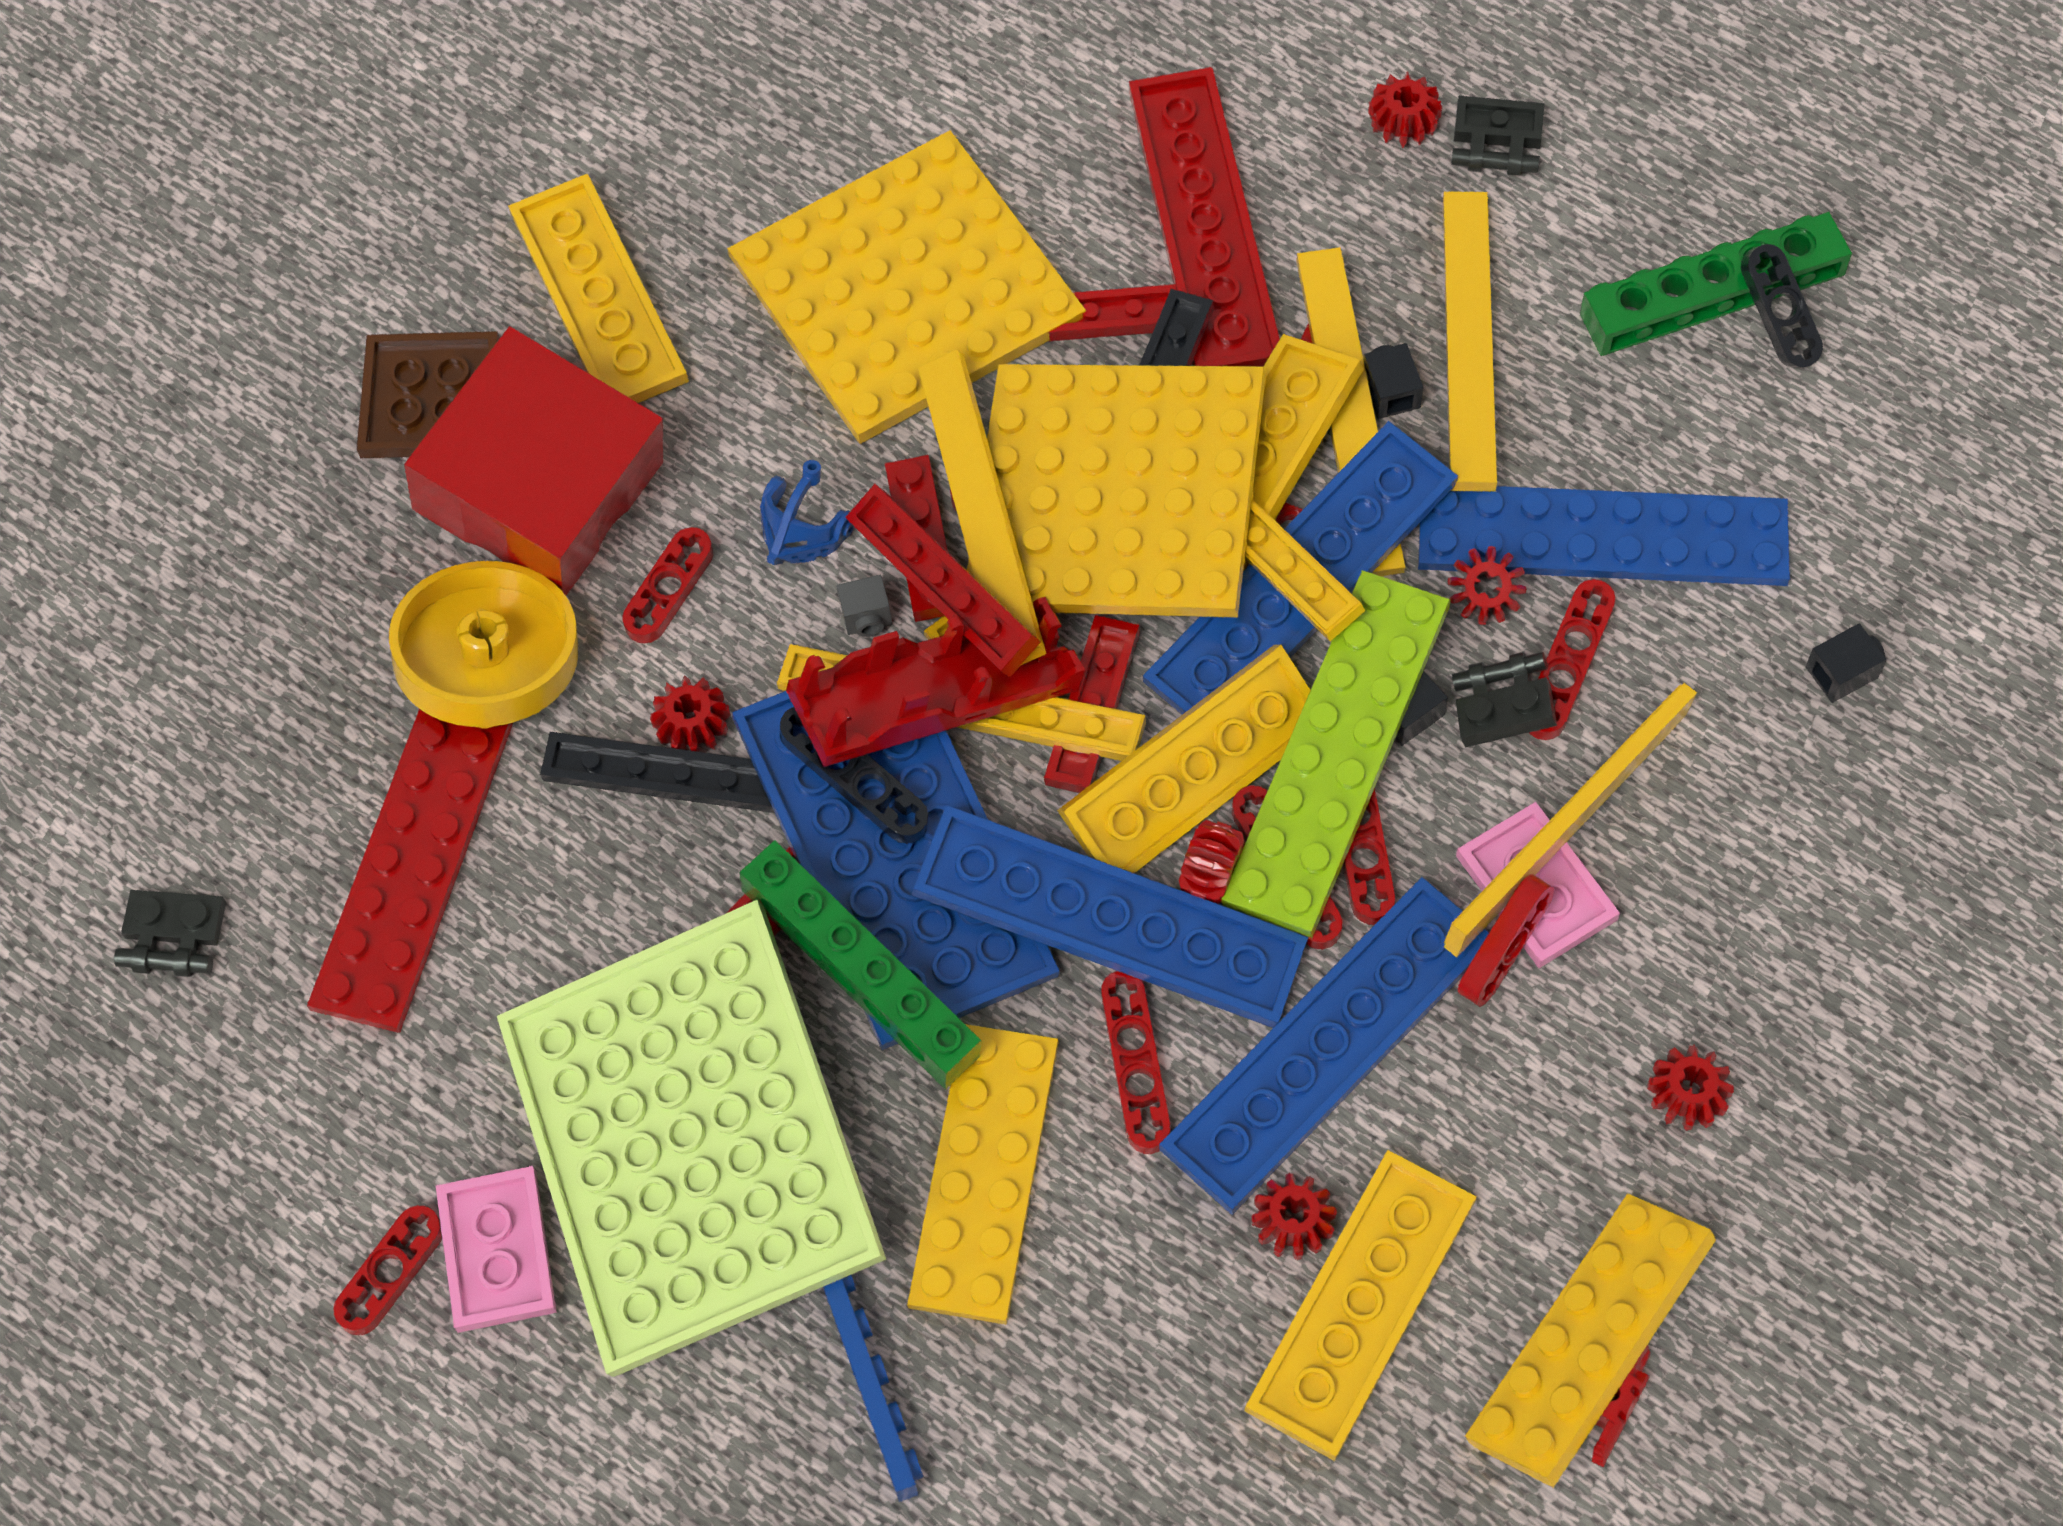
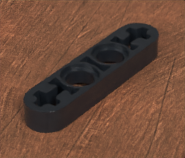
M792 707L784 713L780 721V736L782 743L788 750L895 841L909 844L923 837L927 831L928 811L924 803L867 754L850 759L847 766L843 769L834 770L827 766L824 767L816 750L814 753H811L813 744L810 738L803 733L798 734L796 737L793 736L792 724L803 725L795 708ZM867 779H876L884 785L885 792L878 799H865L858 793L860 783ZM893 795L897 796L894 808L905 816L914 812L916 826L913 827L908 823L902 827L897 826L898 814L888 806ZM886 808L885 813H881V812H880V811H882L883 809Z

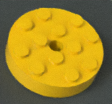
M500 561L468 562L442 569L416 584L399 602L389 627V644L393 671L400 689L423 712L439 720L456 725L491 728L517 722L539 713L555 701L565 690L574 675L578 661L576 620L569 600L561 589L545 576L527 567Z

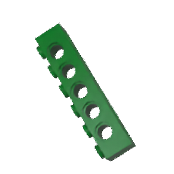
M1830 212L1814 217L1806 215L1798 218L1790 225L1775 230L1763 229L1750 238L1735 243L1724 242L1715 246L1711 251L1693 257L1689 255L1681 256L1669 265L1654 270L1642 269L1632 274L1629 278L1611 284L1607 282L1597 284L1589 291L1584 292L1580 316L1600 356H1604L1755 306L1741 272L1743 256L1754 247L1771 244L1780 248L1787 258L1800 290L1845 276L1852 252ZM1760 257L1761 262L1755 266L1759 270L1756 271L1758 273L1766 272L1768 275L1767 269L1773 266L1770 258L1762 259ZM1708 280H1714V281H1717L1718 283H1712V282H1709ZM1781 280L1771 282V285L1763 286V289L1766 292L1769 289L1783 286ZM1667 293H1672L1679 297H1672L1667 295ZM1778 294V295H1776L1773 299H1776V298H1779V297H1782V296H1785V295H1784V294ZM1625 307H1633L1637 310H1629Z
M776 840L739 872L742 891L752 901L758 900L764 906L767 916L945 1090L980 1057L981 1039Z

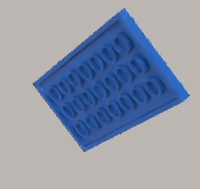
M786 691L732 712L736 728L796 861L958 1018L1059 977L1060 971L1048 945L912 896L913 887L946 805L988 820L946 730L867 754L917 796L927 808V831L918 841L905 844L899 843L888 836L782 743L780 736L781 717L787 710L794 707ZM792 724L793 736L796 737L800 733L808 736L803 725ZM850 759L827 767L834 770L843 769L847 766ZM876 779L864 780L858 786V793L868 800L878 799L885 792L884 785ZM893 795L888 806L898 814L897 826L902 827L907 823L913 827L916 826L915 813L911 812L907 816L901 814L894 808L897 796ZM886 808L883 809V810L880 811V812H881V813H885ZM865 1012L881 1050L898 1044Z

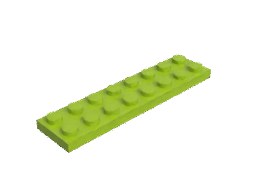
M1363 570L1352 595L1362 603L1365 612L1331 641L1232 873L1228 888L1221 899L1225 907L1310 938L1313 937L1450 608V599Z

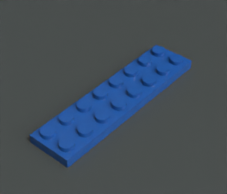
M1388 421L1284 530L1352 594L1361 571L1372 573L1452 490L1458 481V475ZM1250 564L1243 571L1238 618L1199 617L1143 675V682L1180 714H1184L1273 645H1282L1291 658L1318 629Z
M1496 486V492L1450 491L1419 523L1418 570L1457 571L1453 566L1457 560L1465 562L1472 568L1473 565L1469 559L1468 551L1475 548L1479 552L1481 561L1485 562L1486 550L1489 546H1493L1496 548L1495 563H1499L1506 553L1513 555L1512 561L1505 567L1508 573L1522 567L1525 572L1524 574L1775 586H1788L1790 580L1788 499Z
M948 805L945 807L912 892V896L1274 1028L1279 1023L1308 939L1304 935L1201 899Z
M1421 877L1159 1144V1150L1226 1211L1233 1215L1462 978L1489 933L1484 929L1458 957H1455L1445 949L1444 941L1449 928L1463 911Z

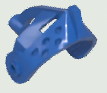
M808 460L803 464L802 479L794 489L784 513L776 506L785 492L787 485L785 479L776 475L764 489L760 504L761 527L769 550L767 562L772 565L783 564L784 561L790 563L810 562L816 560L818 556L823 558L836 551L854 529V526L845 518L850 512L849 510H840L826 525L815 526L795 519L799 506L809 488L820 482L821 465L815 460ZM807 541L806 545L797 547L786 545V543Z

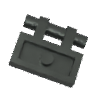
M1458 95L1453 141L1469 142L1471 144L1470 149L1453 148L1451 165L1467 166L1468 171L1481 172V168L1507 170V175L1520 176V172L1538 173L1540 156L1523 154V148L1540 149L1545 103ZM1484 144L1509 146V153L1483 151Z
M1524 652L1509 655V660L1486 666L1484 662L1469 665V670L1452 674V681L1456 692L1473 688L1474 695L1456 699L1460 738L1465 748L1557 726L1552 689L1547 677L1531 681V673L1548 669L1544 652L1527 656ZM1514 678L1515 685L1491 691L1490 683Z
M130 890L121 934L125 939L138 940V943L133 949L117 948L114 954L115 966L131 968L134 973L149 974L151 969L173 971L175 976L191 977L193 973L210 974L213 968L212 955L197 954L199 944L218 945L226 906L223 896ZM157 941L180 943L179 948L175 952L155 951Z

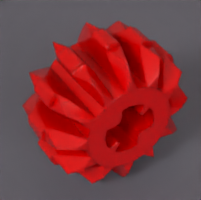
M1408 71L1402 80H1398L1390 74L1386 80V85L1377 84L1373 91V98L1369 102L1368 114L1372 119L1371 126L1373 132H1383L1385 143L1394 139L1395 136L1399 137L1402 148L1408 142V137H1412L1416 143L1421 145L1425 134L1434 135L1439 118L1442 115L1441 101L1438 100L1439 93L1437 87H1427L1425 76L1416 81L1411 80Z
M1489 546L1485 553V562H1482L1479 552L1475 548L1468 551V556L1473 565L1472 568L1461 560H1457L1453 564L1457 571L1465 575L1464 579L1459 577H1449L1447 579V585L1462 587L1463 591L1449 598L1450 603L1457 604L1463 599L1467 600L1468 604L1460 613V616L1464 619L1472 614L1475 607L1478 608L1477 621L1479 625L1486 624L1488 609H1492L1495 620L1501 623L1505 621V614L1500 606L1501 604L1514 612L1520 608L1518 602L1509 597V594H1525L1527 587L1512 585L1511 579L1519 578L1525 572L1522 567H1519L1508 573L1505 567L1513 559V555L1510 553H1506L1499 563H1495L1496 548ZM1484 573L1488 579H1497L1499 587L1493 589V592L1497 593L1495 597L1489 599L1485 592L1478 594L1475 591L1474 584L1477 585L1481 582V580L1477 579L1479 574Z
M685 675L681 681V687L676 688L666 682L664 689L667 696H654L653 705L656 711L651 713L650 716L652 727L657 729L658 741L662 745L671 743V748L684 750L686 745H689L690 751L696 752L700 751L698 744L704 742L707 747L715 750L717 743L714 735L727 736L728 727L725 721L731 716L728 704L723 702L724 695L721 689L718 687L710 689L709 682L704 677L694 686L691 685L690 679ZM694 712L695 717L687 719L686 713Z
M1209 820L1202 822L1195 829L1181 867V875L1178 880L1181 891L1216 904L1222 902L1221 899L1228 888L1232 873L1245 845L1242 832L1232 829L1231 825L1219 821L1217 823Z
M1695 1044L1689 1046L1686 1057L1674 1047L1669 1050L1667 1061L1659 1059L1655 1062L1652 1070L1656 1076L1649 1079L1647 1089L1657 1094L1651 1102L1653 1109L1669 1108L1664 1119L1666 1125L1673 1123L1677 1115L1683 1117V1127L1686 1131L1692 1130L1696 1117L1701 1125L1708 1128L1714 1122V1115L1724 1116L1729 1105L1725 1099L1732 1097L1734 1086L1724 1081L1730 1074L1729 1066H1713L1717 1057L1715 1051L1709 1052L1705 1059L1698 1057V1049ZM1683 1081H1690V1087L1693 1083H1696L1700 1087L1699 1092L1693 1094L1692 1088L1688 1092L1682 1088Z
M1290 1172L1285 1176V1187L1282 1188L1278 1182L1271 1179L1266 1184L1268 1195L1257 1194L1255 1196L1254 1206L1260 1211L1252 1214V1226L1263 1228L1258 1234V1241L1261 1245L1268 1244L1276 1239L1274 1255L1277 1257H1281L1284 1254L1286 1245L1293 1246V1257L1298 1261L1303 1257V1244H1306L1310 1251L1317 1254L1322 1250L1320 1238L1331 1239L1333 1237L1334 1227L1328 1222L1336 1218L1337 1209L1331 1205H1325L1330 1197V1192L1327 1188L1312 1192L1314 1178L1311 1176H1307L1302 1186L1295 1185L1294 1174ZM1290 1209L1294 1214L1303 1211L1302 1222L1299 1223L1295 1218L1286 1221V1210Z

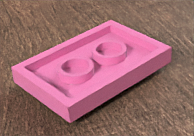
M1534 802L1459 847L1456 857L1480 890L1483 891L1550 820L1537 802ZM1567 842L1535 875L1553 886L1555 892L1549 907L1523 948L1536 966L1541 968L1618 921L1620 912Z
M530 1166L436 1185L455 1330L460 1333L557 1313L537 1173L534 1167Z

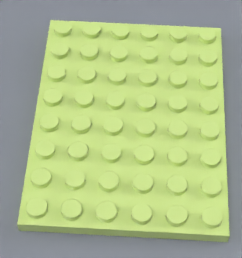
M758 900L497 1016L607 1375L612 1377L618 1376L886 1260L765 908Z

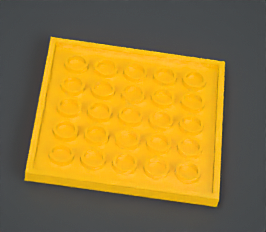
M951 130L727 248L729 257L859 444L928 407L918 367L958 349L964 355L971 383L997 370L998 364H1008L1050 341V331L1064 323H1075L1083 319L1082 314L1086 312L1085 308Z
M998 364L987 441L1032 602L1038 598L1046 597L1049 606L1055 613L1238 618L1266 380L1264 367ZM968 558L967 571L974 577Z

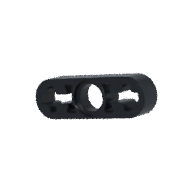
M1771 244L1757 246L1748 250L1741 261V272L1779 360L1791 368H1803L1813 365L1822 354L1823 343L1785 254L1780 248ZM1760 257L1762 259L1770 258L1773 266L1767 269L1768 275L1766 272L1758 273L1755 266L1761 262ZM1781 280L1783 286L1764 292L1763 286L1771 285V282ZM1778 294L1786 295L1792 303V312L1785 320L1777 318L1771 309L1772 300ZM1799 321L1801 327L1782 333L1781 327L1790 326ZM1796 339L1798 341L1806 340L1808 348L1803 350V356L1801 354L1793 355L1791 352V348L1796 345Z

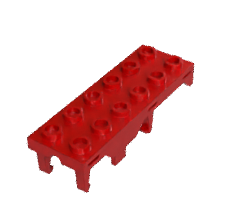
M1046 597L1038 598L1032 602L1046 654L1020 665L1011 677L1001 672L963 634L964 625L957 614H953V617L947 621L948 628L943 636L919 643L904 637L899 638L900 636L897 631L873 637L871 647L851 652L832 668L822 671L819 670L826 667L821 657L811 655L805 663L801 677L788 680L786 692L823 766L826 767L1078 691L1085 668L1074 649L1068 650L1065 646L1057 647L1059 640L1057 629L1062 627L1055 612L1049 606Z

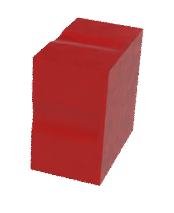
M509 326L405 462L404 467L412 510L461 540L491 552L502 562L524 566L540 573L551 580L567 596L599 552L609 529L631 508L663 464V418Z

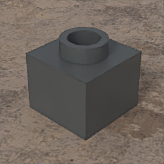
M881 574L836 585L848 635L857 633L863 637L873 636L880 633L884 627L892 625L890 607Z

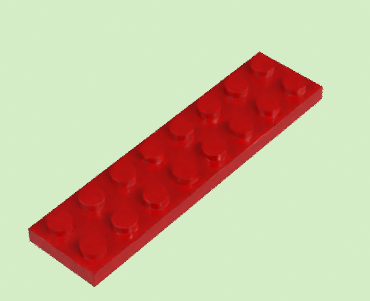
M1213 67L1129 81V95L1173 283L1176 284L1178 291L1213 300L1214 311L1192 364L1193 366L1264 367L1280 338Z
M419 709L309 998L307 1007L310 1011L397 1033L401 1032L513 723L493 726L491 728L462 726L439 720Z

